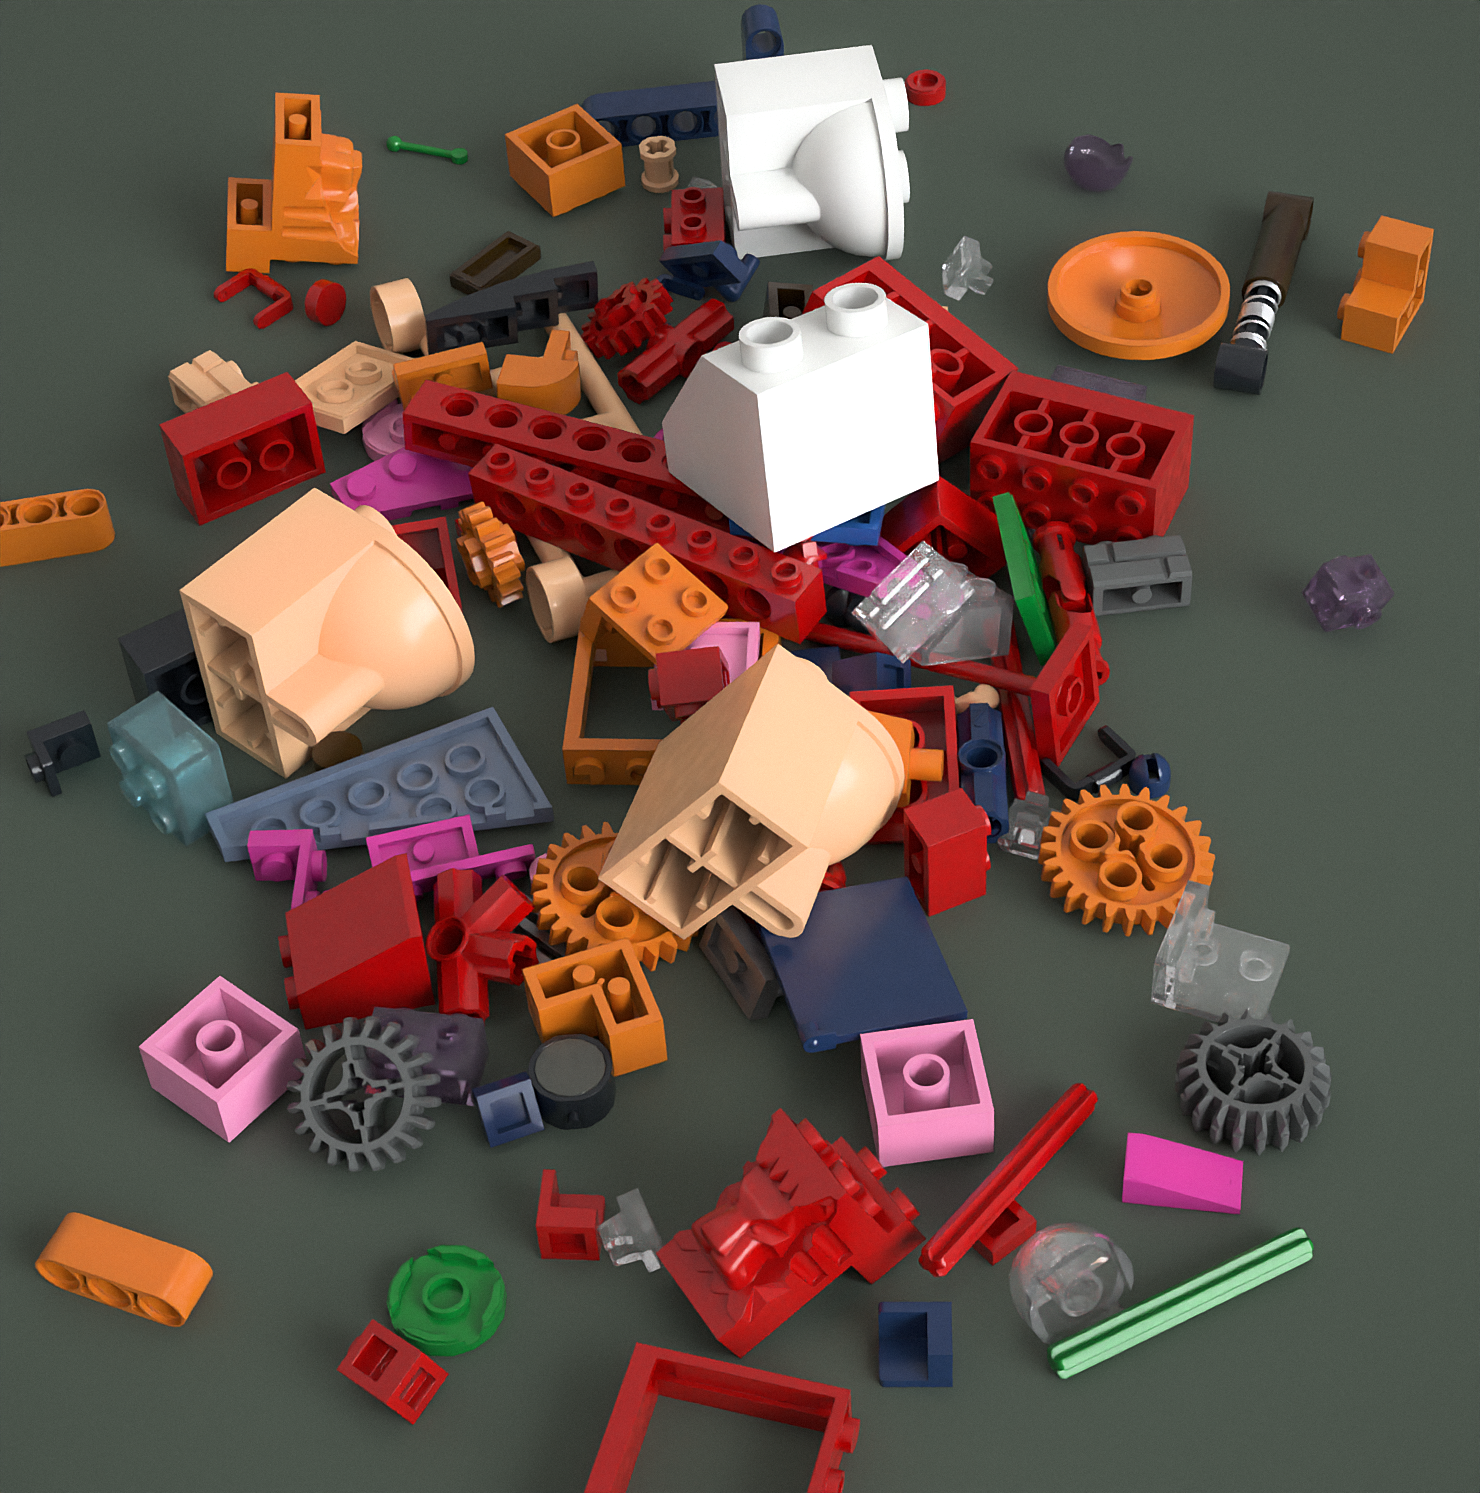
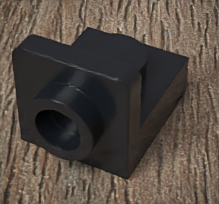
M85 710L26 732L33 751L24 755L34 782L45 781L52 797L62 794L57 773L101 757L91 722Z

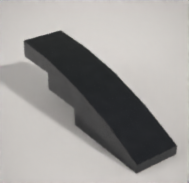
M594 261L548 269L505 281L462 297L425 315L428 354L431 355L483 342L485 348L519 343L518 331L559 325L558 314L594 308L599 302L598 275Z

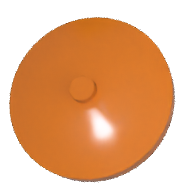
M1117 232L1089 239L1066 252L1054 265L1048 279L1047 305L1050 317L1056 327L1077 345L1092 352L1118 359L1155 360L1191 351L1207 342L1220 330L1229 310L1230 283L1222 265L1209 252L1198 245L1179 237L1157 232Z

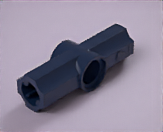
M988 703L969 704L964 712L957 714L960 788L965 791L974 806L981 805L984 808L991 824V835L987 836V844L996 843L998 838L1009 833L1002 713L991 708Z

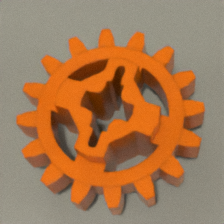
M483 501L458 511L460 517L458 523L463 532L461 537L456 539V544L472 584H478L480 589L488 590L491 601L496 602L498 608L522 599L521 591L524 590V587L518 577H521L520 572L525 571V563L517 547L515 535L508 523L503 525L501 521H498L497 517L493 518L490 507L485 506Z

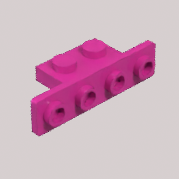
M469 814L366 837L372 867L395 855L407 853L416 902L423 898V893L434 891L433 884L437 882V874L448 869H472L482 877V880L496 877L497 881L503 874L512 881L525 876L527 869L530 868L531 863L535 860L533 844L479 856Z

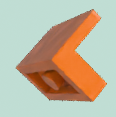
M483 342L393 364L392 376L403 410L408 406L425 380L472 392L493 388L487 352Z

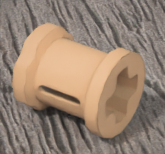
M666 136L646 138L639 144L640 158L644 160L645 170L641 176V184L649 192H669L679 184V174L674 169L673 158L676 155L675 141Z

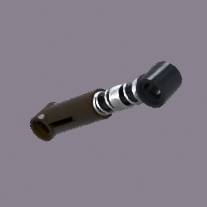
M1274 191L1268 192L1262 227L1241 290L1244 302L1242 303L1236 327L1233 331V338L1230 343L1222 342L1220 345L1214 372V388L1261 394L1269 350L1266 349V340L1270 337L1275 314L1284 304L1302 242L1307 240L1313 213L1314 197Z

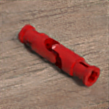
M1048 522L1035 530L1032 535V545L1041 557L1039 574L1048 600L1056 644L1058 646L1073 622L1092 626L1099 686L1104 684L1109 678L1110 668L1108 662L1102 658L1100 653L1102 637L1090 594L1086 593L1085 590L1086 574L1082 559L1074 551L1073 547L1076 543V535L1066 522ZM1057 535L1061 536L1062 541H1058Z

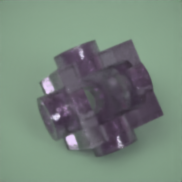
M1371 554L1351 558L1342 555L1323 563L1301 592L1324 632L1349 627L1364 629L1371 626L1382 616L1381 610L1395 594Z

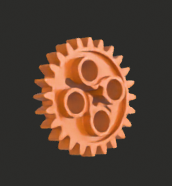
M1103 784L1100 785L1097 798H1094L1083 789L1080 791L1078 804L1067 798L1063 800L1061 813L1052 811L1048 826L1043 828L1038 863L1043 865L1041 880L1052 882L1049 894L1051 898L1066 896L1064 912H1072L1078 908L1084 911L1082 917V924L1084 925L1097 917L1102 919V931L1105 933L1112 928L1114 923L1121 924L1125 936H1130L1133 926L1140 924L1149 936L1153 935L1156 921H1159L1165 928L1171 930L1174 927L1176 915L1182 919L1189 920L1193 906L1201 907L1203 905L1206 891H1209L1215 855L1208 852L1211 838L1199 836L1202 822L1200 820L1185 822L1188 810L1186 806L1179 807L1173 811L1167 808L1170 798L1168 795L1162 796L1156 802L1149 800L1150 791L1147 787H1144L1138 796H1132L1128 785L1122 784L1119 795H1112L1107 786Z
M603 822L601 834L596 835L587 825L582 826L580 840L567 832L564 833L561 847L550 844L546 858H539L536 875H533L530 893L533 895L532 903L535 905L531 912L539 914L537 921L538 930L550 929L548 940L550 946L566 942L565 956L628 937L638 961L643 962L651 972L656 970L659 956L665 961L673 963L677 949L686 952L689 950L692 936L697 937L700 928L683 940L598 879L618 833L613 832L608 822Z

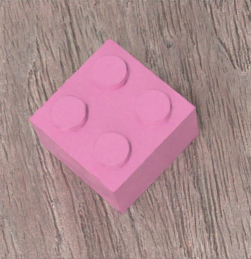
M221 976L215 979L139 1046L151 1087L229 1143L288 1090L286 1087L288 1081L298 1080L304 1075L297 1071L292 1064L296 1058L306 1059L299 1029Z
M973 1019L860 1034L861 1076L877 1158L883 1167L994 1152V1108Z

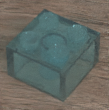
M159 691L107 722L113 745L109 746V752L116 765L121 769L123 780L119 782V785L130 804L134 807L142 805L149 812L152 821L163 834L167 835L171 832L186 847L209 833L210 830L205 813L234 803L219 744Z

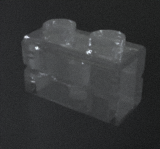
M922 541L872 591V595L869 598L866 597L851 614L885 649L903 664L960 608L975 590L947 559Z

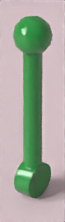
M390 136L386 141L388 150L392 152L402 149L452 159V162L457 165L468 161V152L464 148L447 150L405 142L398 136Z

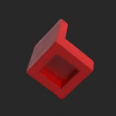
M543 1169L536 1219L541 1259L600 1261L606 1210L605 1198L602 1195L559 1194L555 1169Z

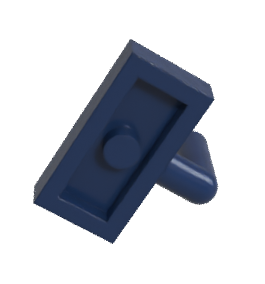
M722 240L667 247L659 259V262L674 277L690 281L701 287L713 286L728 302H736L740 298L760 264L757 257L748 253L740 260L737 257V251Z

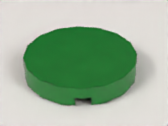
M439 1245L427 1249L428 1254L419 1257L415 1261L411 1257L400 1266L389 1283L386 1304L396 1335L428 1356L451 1357L476 1349L494 1335L505 1317L507 1294L501 1273L494 1267V1263L483 1252L465 1245Z

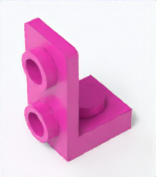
M313 829L255 830L249 832L247 848L256 881L280 882L295 880L291 909L320 895V892L317 891L318 882L326 881L327 857L325 850H317Z

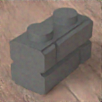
M1153 535L1139 540L1122 542L1102 541L1095 545L1083 546L1082 563L1086 574L1084 586L1086 593L1090 594L1096 616L1190 605L1192 569L1181 535L1166 537Z

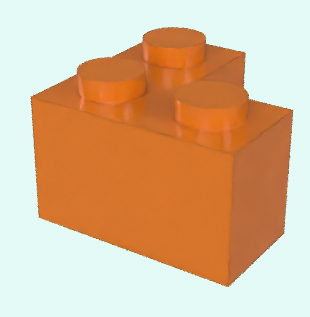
M1381 215L1371 232H1364L1358 247V257L1363 258V265L1356 275L1352 293H1345L1343 295L1337 312V319L1343 320L1341 340L1393 354L1424 301L1434 229Z
M628 937L522 969L529 1012L542 1044L557 1035L579 1033L590 1037L598 1035L600 1042L610 1053L614 1077L668 1061L663 1018Z

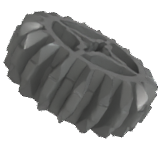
M1246 1009L1240 1020H1234L1224 1012L1221 1019H1219L1218 1025L1204 1021L1202 1028L1199 1029V1035L1189 1034V1038L1185 1042V1048L1177 1058L1176 1073L1178 1074L1175 1076L1174 1087L1177 1097L1180 1098L1182 1115L1192 1117L1195 1132L1210 1129V1138L1213 1145L1224 1139L1232 1141L1231 1145L1235 1154L1243 1144L1253 1145L1260 1156L1263 1150H1265L1266 1144H1272L1279 1151L1283 1152L1285 1147L1288 1146L1289 1139L1303 1143L1309 1129L1317 1130L1318 1125L1322 1121L1323 1112L1329 1107L1331 1097L1329 1088L1331 1086L1332 1074L1330 1066L1325 1064L1324 1047L1313 1046L1310 1031L1295 1034L1292 1019L1280 1025L1274 1023L1270 1011L1263 1019H1253L1248 1009Z
M367 1016L362 1028L357 1018H344L342 1032L335 1025H327L322 1028L325 1044L317 1039H309L305 1043L306 1050L313 1058L312 1060L296 1058L292 1063L293 1067L303 1073L304 1076L303 1080L288 1081L286 1085L288 1090L301 1092V1102L289 1104L287 1110L290 1114L304 1113L306 1119L295 1127L294 1132L297 1135H306L314 1132L316 1135L310 1141L308 1150L312 1153H320L329 1146L327 1164L331 1166L339 1165L346 1157L349 1171H361L366 1160L372 1171L382 1170L385 1168L386 1155L393 1163H400L406 1159L403 1144L412 1149H418L423 1145L422 1137L415 1130V1127L429 1130L435 1126V1120L423 1113L424 1108L439 1107L442 1101L436 1095L427 1096L426 1086L438 1084L441 1078L439 1074H423L422 1067L430 1064L433 1056L430 1052H423L413 1056L412 1052L418 1046L420 1039L415 1034H408L399 1041L401 1034V1025L399 1023L389 1022L381 1032L379 1017ZM366 1046L386 1055L394 1063L401 1077L387 1079L381 1076L375 1067L374 1059H368ZM346 1053L347 1061L342 1063L343 1077L340 1084L335 1089L325 1092L330 1070L336 1061ZM367 1085H371V1088L386 1087V1091L375 1093L373 1097L365 1099L364 1102H357V1099L342 1100L343 1096L355 1094L356 1090H360ZM404 1095L402 1110L397 1121L388 1132L382 1135L381 1126L386 1124L385 1109L387 1104L393 1098ZM339 1108L346 1111L352 1119L354 1129H360L362 1140L355 1139L344 1133L334 1123L328 1110Z

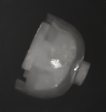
M1069 1221L1053 1223L1042 1228L1023 1243L1013 1259L1009 1283L1013 1306L1020 1317L1042 1342L1051 1345L1050 1340L1064 1339L1122 1311L1124 1308L1117 1301L1123 1293L1124 1286L1130 1291L1132 1290L1134 1275L1131 1260L1108 1235L1084 1223Z

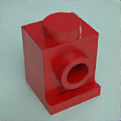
M374 1319L370 1321L363 1333L351 1343L347 1355L336 1369L359 1388L399 1414L412 1425L415 1424L449 1375L422 1351Z

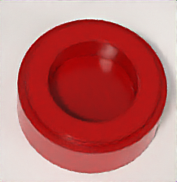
M928 69L911 73L905 79L907 100L918 106H932L940 103L946 96L945 77L937 71Z
M326 279L316 281L306 294L305 312L307 317L315 323L331 326L343 315L346 307V292L343 286Z

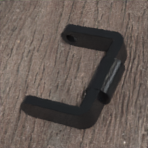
M1104 725L1097 731L1101 742L1119 760L1108 763L1076 783L1064 774L1049 758L1045 757L1039 760L1042 775L1067 799L1078 801L1080 791L1083 789L1090 794L1099 793L1100 785L1105 784L1108 788L1129 774V768L1132 761L1136 758V753L1109 726Z

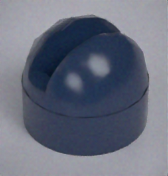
M1152 753L1151 755L1140 754L1132 761L1129 768L1128 784L1133 793L1139 795L1141 790L1147 787L1150 791V798H1157L1169 790L1171 770L1165 757L1158 753ZM1148 771L1155 772L1157 778L1149 779Z

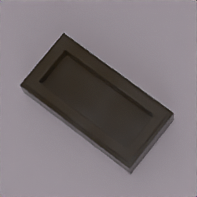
M507 231L449 274L451 287L466 295H470L502 282L515 279L541 259L540 246Z

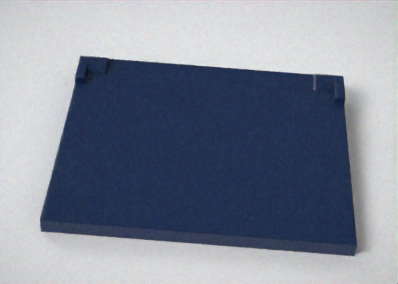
M907 876L818 892L802 934L797 937L788 938L775 935L754 920L794 1021L801 1044L806 1052L814 1053L835 1049L836 1044L860 1040V1034L967 1019V1008Z

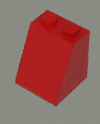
M407 853L395 855L285 913L288 935L278 936L284 968L293 967L294 976L284 978L286 996L290 1010L300 1008L305 1030L343 1023V1019L348 1017H355L358 1020L367 1016H379L435 1005Z

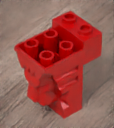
M779 1108L771 1115V1123L767 1129V1135L759 1147L756 1161L750 1162L748 1160L742 1167L744 1172L741 1181L727 1186L720 1194L716 1208L693 1222L691 1229L676 1233L671 1241L656 1252L658 1258L716 1339L740 1359L851 1265L872 1285L926 1240L913 1223V1220L920 1215V1212L899 1187H896L891 1193L886 1189L880 1179L888 1172L866 1146L856 1152L842 1136L831 1144L828 1140H824L806 1117L796 1124L782 1108Z

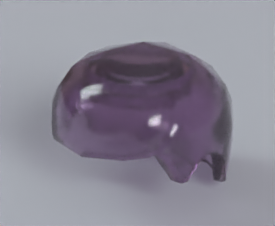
M1090 134L1075 137L1068 145L1064 154V166L1068 175L1076 185L1095 193L1109 191L1117 187L1127 175L1133 161L1132 156H1128L1125 159L1123 144L1110 145L1102 138Z

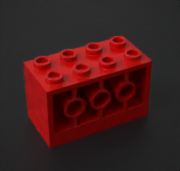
M877 256L812 291L802 315L825 306L824 299L826 294L838 286L849 283H869L882 288L886 298L928 323L939 465L970 445L973 436L1012 370L1018 371L1019 368L880 256Z
M1012 370L970 442V497L996 514L993 497L1009 492L1014 497L1025 528L1029 527L1036 530L1048 522H1066L1074 530L1076 541L1095 545L1102 541L1122 542L1139 540L1153 535L1164 537L1189 487L1194 415Z

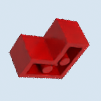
M939 476L938 481L912 492L883 516L880 536L923 567L925 576L941 565L960 579L963 577L970 578L977 587L1007 564L996 514L941 476Z

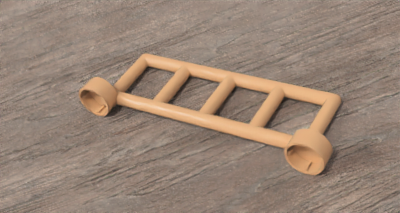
M408 278L372 286L370 289L371 310L384 350L404 354L421 349L424 356L429 355L425 316L412 282ZM566 313L558 314L559 325L544 327L549 337L552 329L570 331L571 350L578 351L580 387L597 415L583 418L582 420L642 435ZM502 367L490 370L493 388L476 393L497 397L496 383ZM526 535L542 562L527 568L526 585L530 605L543 637L547 642L553 643L577 636L579 634L580 620L583 617L588 598L620 572L611 569L583 577L569 551Z

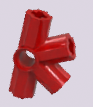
M451 868L437 874V882L433 884L435 924L426 937L425 947L427 954L437 962L440 1024L449 1031L462 1030L472 1032L485 1027V1020L490 1016L488 980L520 986L524 981L522 969L539 964L536 955L537 943L526 935L511 933L534 909L535 905L503 874L483 894L482 877L472 869L458 870Z

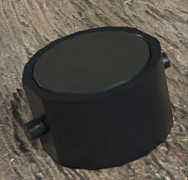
M580 1033L557 1035L539 1045L531 1056L528 1076L531 1079L540 1115L544 1122L563 1130L588 1128L604 1119L614 1106L616 1086L613 1063L609 1051L599 1040Z

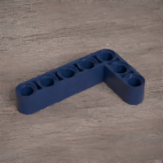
M761 4L751 6L745 10L741 17L743 61L784 56V43L776 11L770 6ZM715 81L599 93L589 96L581 105L591 117L622 144V147L639 145L648 137L666 136L674 141L719 136Z

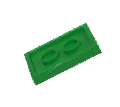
M1007 492L993 497L994 507L1015 602L1039 663L1043 666L1047 663L1057 646L1039 574L1037 558L1014 497Z

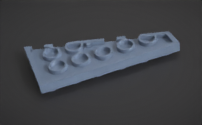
M494 707L205 813L208 828L225 862L250 859L247 848L249 832L255 830L313 829L317 850L366 845V837L468 814L470 815L473 831L554 821L553 808Z

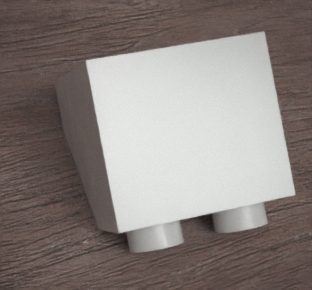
M849 283L838 286L826 294L824 299L825 306L793 319L766 317L749 322L739 331V341L700 357L662 421L668 471L774 553L939 480L928 323L886 298L884 290L874 284Z

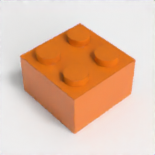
M578 104L505 134L510 176L552 217L567 213L580 205L596 198L604 197L608 193L626 186L622 144Z

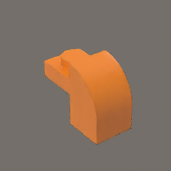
M552 329L543 358L506 354L496 383L497 398L562 415L571 412L581 399L578 351L571 350L570 331Z

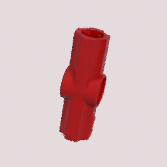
M712 298L707 303H703L675 327L669 324L658 326L654 330L656 334L649 338L646 350L617 373L618 385L625 391L628 399L641 404L643 401L650 399L676 376L680 375L688 378L700 357L734 330V317L728 312L724 303Z

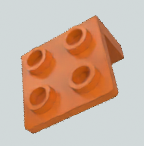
M655 543L588 598L579 630L593 643L607 631L612 634L618 631L657 666L655 653L684 650L726 614L728 606L662 546Z

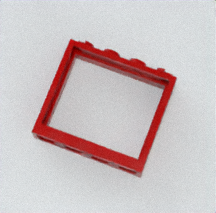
M636 1342L584 1493H626L658 1396L660 1395L824 1432L807 1493H842L845 1471L839 1470V1465L843 1452L853 1454L860 1429V1419L852 1417L851 1390Z

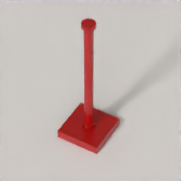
M819 622L805 638V640L833 647L839 646L841 649L860 654L879 652L911 660V667L978 684H987L994 688L1031 697L1039 760L1047 757L1057 767L1063 761L1100 702L1093 628L1090 625L1077 622L1071 624L1038 677Z

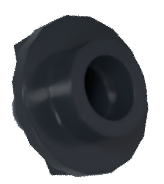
M834 586L828 591L825 597L827 608L825 616L832 619L837 627L851 626L863 634L882 638L889 625L862 610L867 603L868 597Z

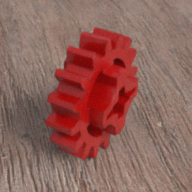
M647 277L643 278L638 285H635L633 281L622 285L619 290L613 291V294L609 297L601 298L594 307L595 311L588 314L590 321L582 325L581 329L584 333L580 336L598 359L603 355L606 359H610L616 352L623 356L625 353L632 352L635 347H640L641 343L646 339L653 337L656 334L654 330L667 322L664 315L673 311V307L670 305L673 299L657 278H654L652 281H649Z

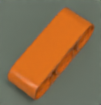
M80 489L0 502V567L96 552L108 547L115 538V531L106 498L99 490Z
M76 1212L68 1213L64 1217L35 1262V1268L39 1274L54 1286L171 1327H181L185 1323L213 1277V1270L210 1265L194 1252Z

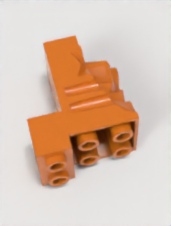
M275 92L272 180L228 177L226 271L242 272L245 269L253 268L260 273L270 274V260H284L292 263L299 261L325 262L333 265L343 263L358 264V181L362 173V153L353 149V143L348 138L321 133L320 95Z

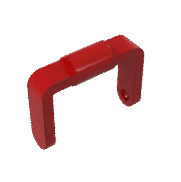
M253 268L243 270L218 286L214 291V298L219 302H225L248 286L254 285L257 290L276 301L255 315L253 323L259 329L266 328L293 310L291 293L268 275H263Z

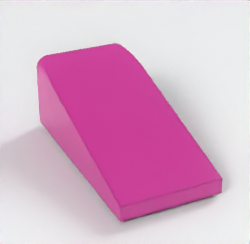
M1128 1132L1122 1202L1240 1215L1243 1161L1155 1136Z

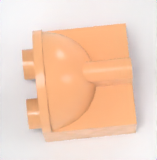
M313 488L179 590L216 734L285 779L312 758V747L331 732L345 731L371 709H407L424 704L437 697L447 696L463 685L470 678L474 669L475 652L468 625L452 594L436 572L415 550L397 537L391 524L380 512L367 505H360L355 510H352L316 488Z
M777 644L659 742L598 879L683 940L732 904L773 934L787 938L797 937L802 934L828 866L838 863L858 851L892 817L904 787L905 774L901 754L884 726L861 705L831 684L818 666L806 659L795 657L781 645Z

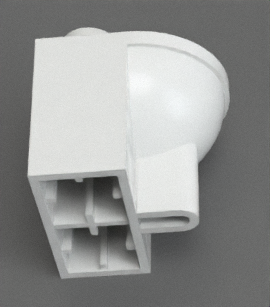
M872 45L714 64L725 216L732 247L737 251V257L741 260L747 253L755 257L837 248L859 256H880L883 260L899 259L902 255L904 243L903 203L909 202L910 186L906 157L903 150L898 151L895 133L908 131V101L902 77L882 80Z

